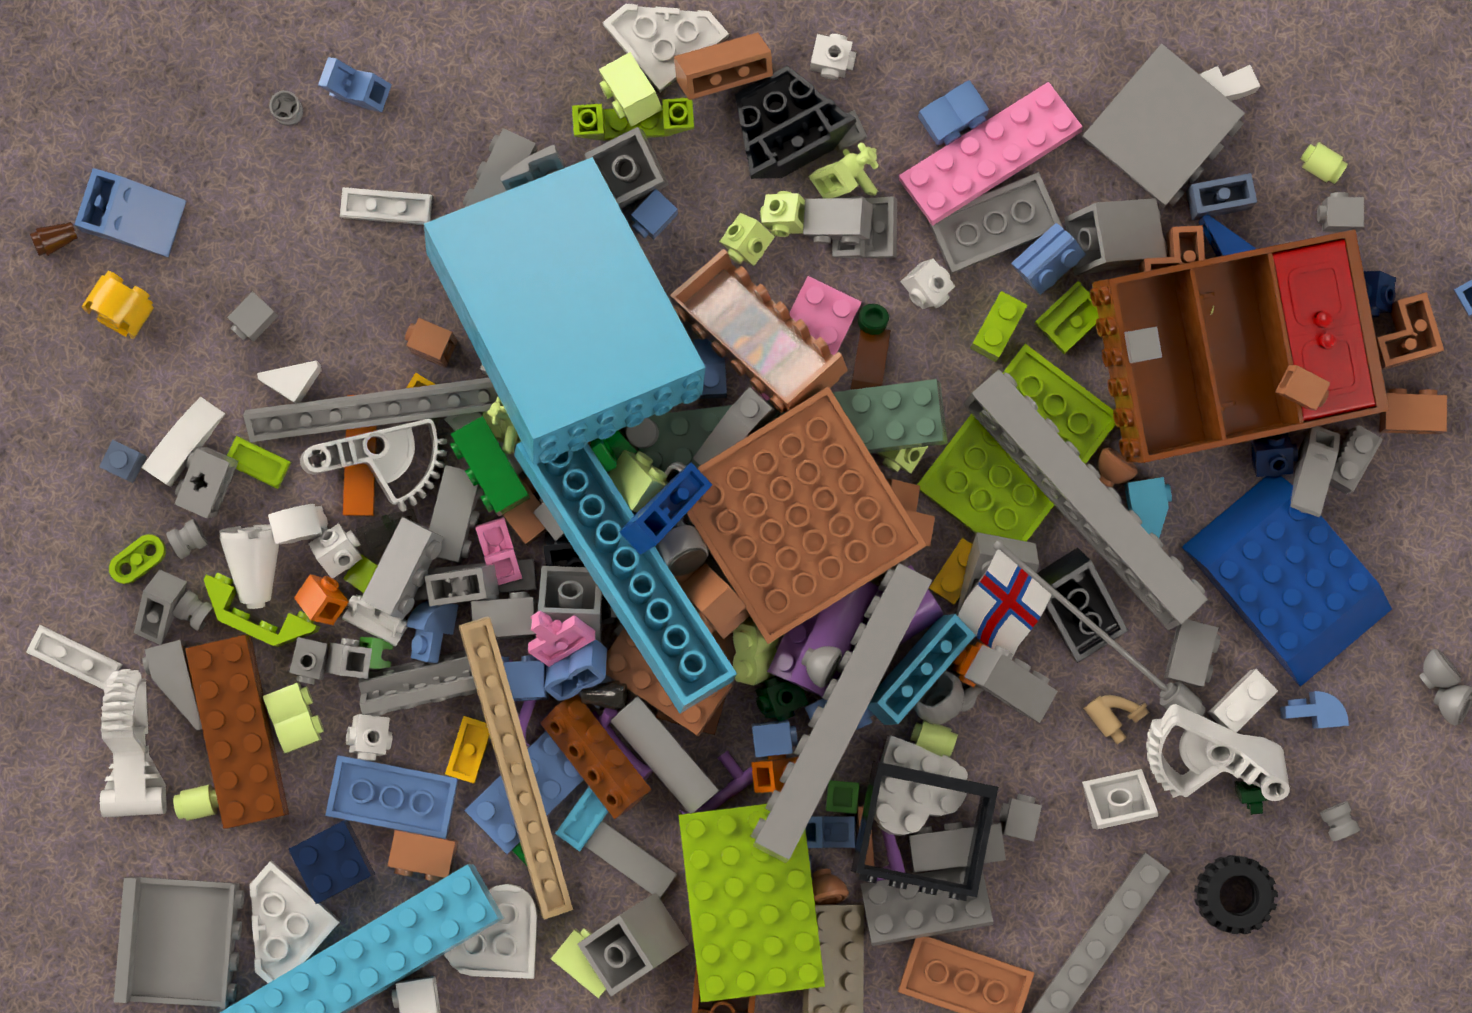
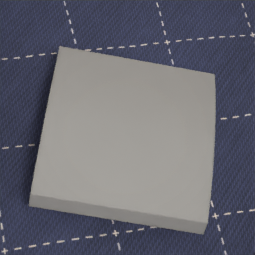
M552 145L523 159L500 178L504 188L508 191L564 169L566 166L556 146Z
M862 196L835 197L863 198L872 204L870 240H860L857 245H848L841 243V240H832L833 258H897V198L894 196L864 198Z

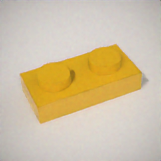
M961 538L928 588L952 605L960 597L968 556L973 545L964 538Z
M463 716L445 775L475 784L490 739L486 722Z

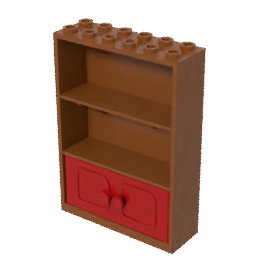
M1356 229L1092 282L1093 288L1090 290V298L1093 306H1097L1099 319H1096V329L1098 335L1103 338L1105 349H1102V360L1105 367L1109 369L1108 391L1115 400L1116 409L1113 411V417L1116 426L1120 427L1122 439L1119 440L1121 455L1126 457V462L1146 463L1389 411ZM1157 327L1162 358L1129 363L1124 332ZM1289 365L1300 366L1330 382L1327 389L1329 391L1328 398L1316 411L1306 409L1275 393Z

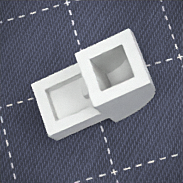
M315 504L297 506L268 515L275 544H288L301 540L316 539L328 529L327 517L323 513L322 506L315 507Z

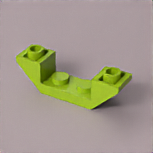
M688 98L662 99L663 105L661 106L663 110L632 127L625 117L620 119L614 109H603L602 104L572 105L574 137L606 141L612 140L636 127L642 129L647 138L666 137L694 129L693 101L688 100Z
M218 572L215 577L207 574L204 577V583L217 620L265 643L279 647L297 640L298 637L304 638L315 634L320 629V626L313 624L314 621L310 620L306 613L299 610L297 616L288 613L279 634H277L278 627L261 620L258 625L248 620L250 614L234 607L232 612L228 611L237 593L236 588L231 586L233 579Z

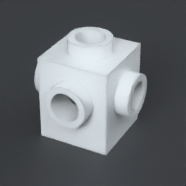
M817 34L810 70L820 72L821 76L827 79L837 80L838 77L845 78L846 70H853L856 52L851 51L852 42L847 41V37L840 34H830V36Z
M934 258L919 263L900 281L909 292L912 302L922 309L932 306L935 308L940 307L950 298L948 293L955 287L950 280L947 270L939 266Z
M339 523L331 529L325 530L319 537L309 543L317 561L331 578H335L343 571L350 569L362 559L357 549L361 545L359 540L351 530L345 532Z
M362 714L353 716L352 727H348L346 734V745H350L349 753L358 754L357 759L376 761V756L385 755L386 750H390L392 744V732L388 731L390 718Z

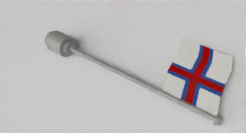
M999 539L994 542L993 546L996 552L984 575L965 598L958 617L985 645L993 650L996 645L1013 654L1012 660L1018 646L1039 621L1053 595L1162 689L1160 692L1161 706L1168 710L1171 705L1177 704L1203 716L1205 706L1202 705V700L1182 682H1170L1165 685L1004 546L1003 540Z

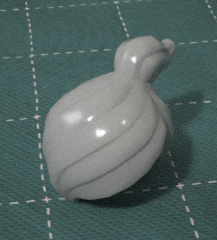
M944 671L940 676L937 687L931 686L915 704L913 709L919 718L930 724H944L956 717L960 711L965 712L973 708L977 696L984 690L975 685L974 688L970 687L964 691L960 679Z

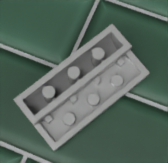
M465 650L440 655L438 664L418 660L390 668L370 671L368 679L359 678L358 681L361 692L359 704L362 715L380 716L387 712L410 709L422 704L441 702L449 698L477 693Z
M638 696L610 721L689 813H694L719 791Z

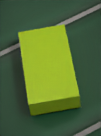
M238 436L235 437L227 456L239 461L236 467L237 470L276 489H279L292 463Z

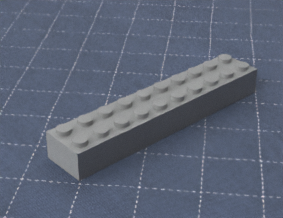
M998 369L971 393L963 405L1165 628L1170 630L1181 625L1208 600L1204 596L1205 590L1202 585L1195 579L1190 580L1184 574V566L1174 556L1169 557L1164 552L1161 540L1155 534H1148L1141 526L1142 520L1134 511H1127L1120 503L1122 499L1113 488L1105 487L1099 480L1101 478L1099 472L1092 465H1085L1078 457L1080 455L1078 449L1070 441L1065 443L1057 434L1059 432L1057 426L1050 419H1044L1037 412V404L1029 396H1023L1016 389L1018 385L1013 377L1006 372L1003 374Z
M898 563L895 571L888 569L878 588L883 591L881 598L876 595L874 596L864 615L869 618L867 625L860 623L850 644L855 646L853 652L851 653L848 650L845 652L836 670L841 673L839 679L832 678L822 697L827 700L824 708L818 706L808 724L813 730L809 736L803 734L794 751V754L799 756L796 763L794 764L789 761L779 780L784 783L781 792L774 790L765 809L770 811L767 819L760 818L750 836L756 839L753 846L784 863L789 861L932 582L931 579Z

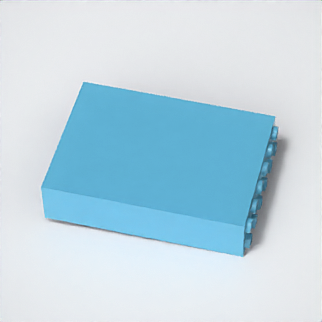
M593 157L424 223L426 254L533 465L540 462H552L559 454L569 450L578 451L590 441L597 438H609L616 430L626 426L629 428L635 427L647 417L654 414L656 416L663 415L669 412L673 406L681 403H692L702 395L706 367Z

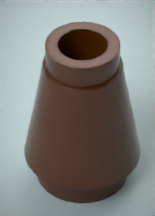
M71 222L36 228V232L30 233L39 256L44 254L49 256L73 240L78 239Z

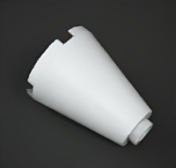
M270 524L253 525L254 527L247 528L236 526L219 531V538L240 603L246 604L248 609L265 607V602L271 600L279 544H275Z

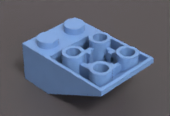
M93 168L74 225L84 233L169 257L187 201L125 177Z

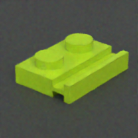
M1077 281L1034 324L1065 355L1096 325V319H1099L1097 306H1093L1090 292Z

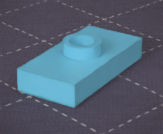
M589 786L555 833L578 851L582 850L609 812Z

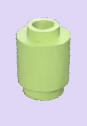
M1320 142L1316 146L1310 144L1300 158L1305 162L1302 168L1326 183L1330 181L1335 184L1348 163L1342 160L1343 157Z
M923 720L922 724L916 722L910 740L915 741L916 745L936 755L950 757L958 734L951 732L952 729L940 724H930Z
M211 784L182 790L180 794L174 795L173 798L174 809L178 819L185 818L187 821L217 814V808H219L216 791Z

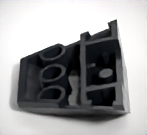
M785 66L774 72L773 76L761 79L735 93L751 179L785 177L834 150L856 123L854 116L841 110L832 99H827L815 90L811 83L789 66Z

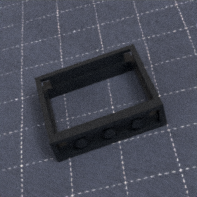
M873 761L851 871L859 874L858 880L877 883V878L889 880L888 886L907 889V885L912 884L919 886L918 892L937 895V891L942 890L949 892L948 898L967 901V896L977 898L999 787ZM882 776L980 796L963 884L865 864Z

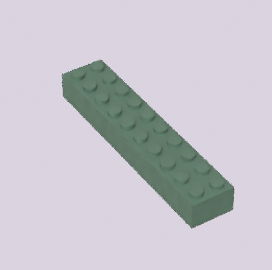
M937 379L833 392L870 453L948 444L941 383ZM732 405L647 417L656 423L659 436L654 445L648 448L638 447V451L649 456L653 460L652 465L664 473L675 462H681L686 466L692 462L697 468L700 465L693 457ZM778 411L768 423H770L771 421H773L774 419L778 418L786 412L783 411L782 413H780ZM675 470L671 478L675 477L680 472L678 470Z

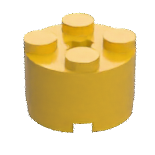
M107 271L105 276L101 275L81 307L88 314L92 310L98 314L97 321L122 336L126 337L129 334L131 339H135L154 309L152 306L153 302L148 299L150 295L137 286H134L132 289L122 284L124 280L120 276Z

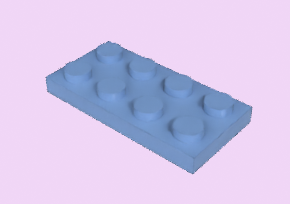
M545 731L528 748V753L547 816L584 779L547 731ZM500 775L465 811L508 854L520 842L502 776Z
M337 755L325 816L447 839L459 779Z

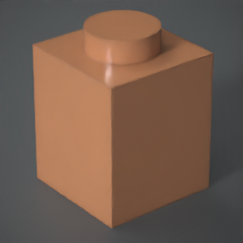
M1289 365L1275 393L1306 409L1316 411L1328 398L1329 391L1327 389L1330 382L1300 366Z

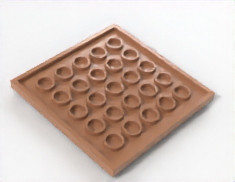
M829 386L697 467L712 486L687 512V515L736 594L747 606L746 610L767 644L927 546Z

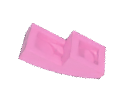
M502 517L476 525L475 528L486 565L495 564L498 586L522 579L505 518Z

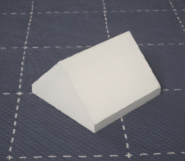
M1142 769L1082 782L1093 829H1103L1158 817V811Z

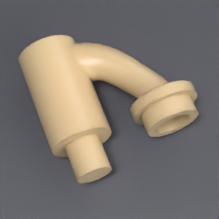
M1114 695L1098 696L1083 708L1105 737L1111 736L1116 744L1122 742L1126 736L1120 729L1123 724L1112 712L1111 708L1130 712L1127 717L1132 719L1134 723L1149 713L1146 703L1138 705L1135 702Z

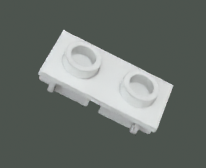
M353 595L347 605L349 607L342 619L380 639H384V641L396 647L407 629L406 624L408 620L390 616L362 601L361 595Z

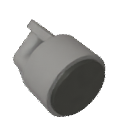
M683 517L677 523L678 527L670 530L655 546L674 576L686 575L697 570L708 557V549L694 526L687 525Z

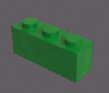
M483 416L451 433L455 442L451 443L450 446L458 460L465 458L470 468L465 470L473 486L480 484L485 494L480 496L489 513L495 510L496 514L501 516L530 499Z

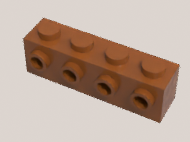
M578 694L556 705L541 721L540 724L614 819H617L636 806L652 790Z

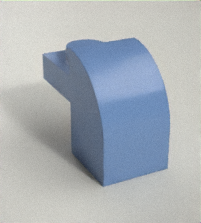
M328 57L318 84L329 91L330 96L338 100L378 112L383 111L392 84L374 73L355 70L337 58Z

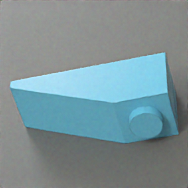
M1164 477L1126 483L1124 487L1128 511L1132 510L1142 520L1141 526L1148 534L1153 533L1159 538L1169 508L1168 502L1172 501L1170 485L1165 484Z

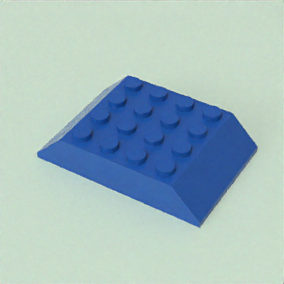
M1265 476L1185 543L1182 549L1299 687H1301L1390 612L1392 608L1377 580L1321 515L1317 517L1290 507L1293 485L1282 476Z

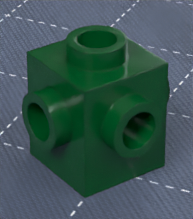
M776 676L763 681L765 686L755 690L758 696L756 698L757 707L765 715V718H777L778 721H783L795 716L794 710L808 705L802 688Z

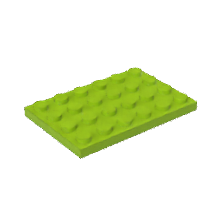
M1024 344L1003 372V374L1006 372L1013 377L1018 385L1016 389L1023 396H1029L1037 404V412L1044 419H1050L1059 429L1057 434L1065 443L1070 441L1080 453L1078 457L1085 464L1116 425L1113 409L1027 344ZM972 414L917 484L920 486L921 493L975 534L978 532L1027 542L1054 506L1049 498Z
M767 804L678 815L701 1003L825 987L806 829L787 863L753 846L756 839L750 836L759 819H767L770 813L769 810L765 809Z

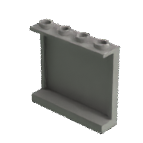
M1161 43L1083 134L1081 140L1090 147L1093 146L1152 197L1156 198L1161 203L1160 206L1164 208L1168 203L1174 206L1185 193L1181 190L1182 186L1188 180L1194 183L1204 169L1200 165L1207 157L1213 160L1224 148L1220 143L1227 134L1233 137L1243 126L1244 123L1240 119L1245 112Z
M124 877L114 1002L128 1003L131 1001L221 1007L220 1009L230 1007V1002H235L237 996V984L232 983L233 971H237L239 967V952H234L235 940H240L242 933V922L237 921L238 909H242L244 904V890H239L240 883Z

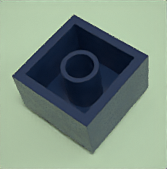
M343 820L288 849L315 904H319L375 875L349 820Z

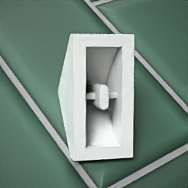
M316 360L257 373V376L262 383L293 403H301L322 369L321 364Z

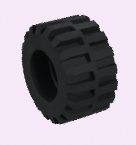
M1227 855L1224 858L1219 857L1214 859V863H1208L1204 867L1206 869L1204 873L1199 874L1197 878L1199 884L1198 886L1195 885L1194 892L1197 893L1195 903L1201 910L1199 911L1201 916L1207 919V923L1221 931L1238 935V933L1249 934L1254 929L1259 930L1263 927L1262 923L1264 921L1269 922L1272 917L1269 914L1277 906L1274 903V897H1278V891L1274 890L1273 885L1276 883L1274 878L1268 875L1269 871L1266 867L1261 866L1259 862L1253 859L1235 855ZM1233 876H1240L1246 879L1252 888V900L1249 906L1240 913L1228 912L1223 908L1220 901V889L1223 883Z

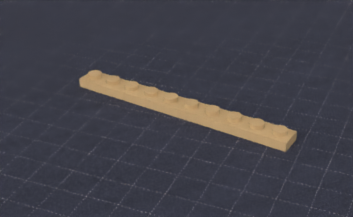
M484 617L458 626L540 913L545 920L571 911L573 907L490 617Z

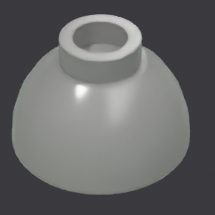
M823 646L815 650L808 648L801 664L806 666L807 674L816 686L823 688L828 685L839 666L842 652L841 649L832 646Z
M1432 649L1425 658L1423 664L1424 672L1419 675L1429 689L1435 686L1449 688L1461 683V675L1449 659L1439 649Z
M1456 685L1447 689L1439 688L1436 693L1434 704L1439 706L1442 716L1450 724L1457 726L1465 719L1472 704L1471 686Z

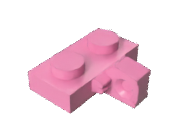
M538 611L531 616V631L536 633L537 638L528 643V653L548 667L595 640V630L575 615L562 623L560 620L553 621L549 615L542 611Z

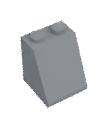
M1156 198L1093 203L1064 217L1066 231L1073 236L1086 254L1073 267L1074 276L1138 266L1145 258L1167 257L1166 242L1163 238L1160 222L1161 214Z
M542 566L538 611L546 613L553 621L560 620L561 623L575 615L595 630V639L601 643L603 594L586 567Z
M654 893L611 920L577 945L610 996H613L688 946L689 943L658 895Z

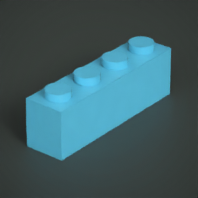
M956 614L943 615L878 686L867 708L884 725L899 724L976 635Z

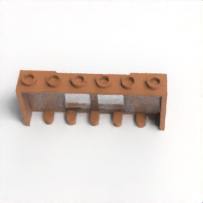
M722 249L670 294L675 306L673 308L679 319L683 323L685 321L689 322L692 325V330L701 340L707 338L711 342L710 346L714 352L721 358L726 356L731 361L730 365L740 376L746 374L751 379L749 382L753 388L761 395L765 393L770 398L771 404L780 413L791 410L828 386L831 388L848 371L844 358L839 352L832 355L823 338L819 337L816 340L810 335L804 321L799 319L796 322L791 318L784 303L779 301L776 304L772 301L765 286L761 283L756 286L751 281L744 267L740 266L737 269L732 264L725 249Z

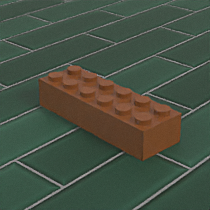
M241 635L185 648L223 829L289 815L268 712L263 699L264 693L252 637Z

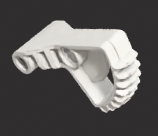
M424 419L313 445L302 453L300 465L306 473L313 475L361 463L367 464L389 502L393 505L397 504L400 511L404 512L406 511L405 500H408L412 506H415L417 501L413 497L414 494L424 499L427 495L421 488L423 486L430 490L434 488L433 483L428 481L429 477L434 479L440 478V474L433 471L434 466L444 468L445 464L441 461H436L437 456L443 457L447 455V451L438 450V445L447 444V439H438L434 422L431 419ZM426 424L429 427L432 444L431 458L427 471L421 481L409 493L397 499L387 483L403 475L412 462L415 451L412 427ZM376 437L382 441L383 450L380 454H373L368 450L367 442L370 438ZM312 455L321 458V462L318 465L310 462Z
M121 669L120 671H114L106 683L103 706L101 707L102 728L100 730L102 732V739L112 751L114 763L109 767V769L113 770L110 776H106L105 781L108 782L105 790H102L100 793L101 815L105 818L165 814L167 810L166 784L149 756V746H146L145 734H148L146 679L141 677L138 670Z
M1177 704L1171 705L1162 719L1152 720L1151 729H1149L1147 734V760L1149 761L1152 774H1155L1157 783H1162L1164 791L1170 790L1173 798L1180 795L1188 797L1221 772L1231 773L1236 778L1243 779L1248 785L1254 784L1260 787L1263 796L1268 800L1280 801L1288 796L1290 787L1284 751L1277 743L1264 737L1238 734ZM1175 725L1185 729L1180 739L1179 752L1184 764L1190 770L1184 775L1176 772L1168 764L1162 753L1164 741Z

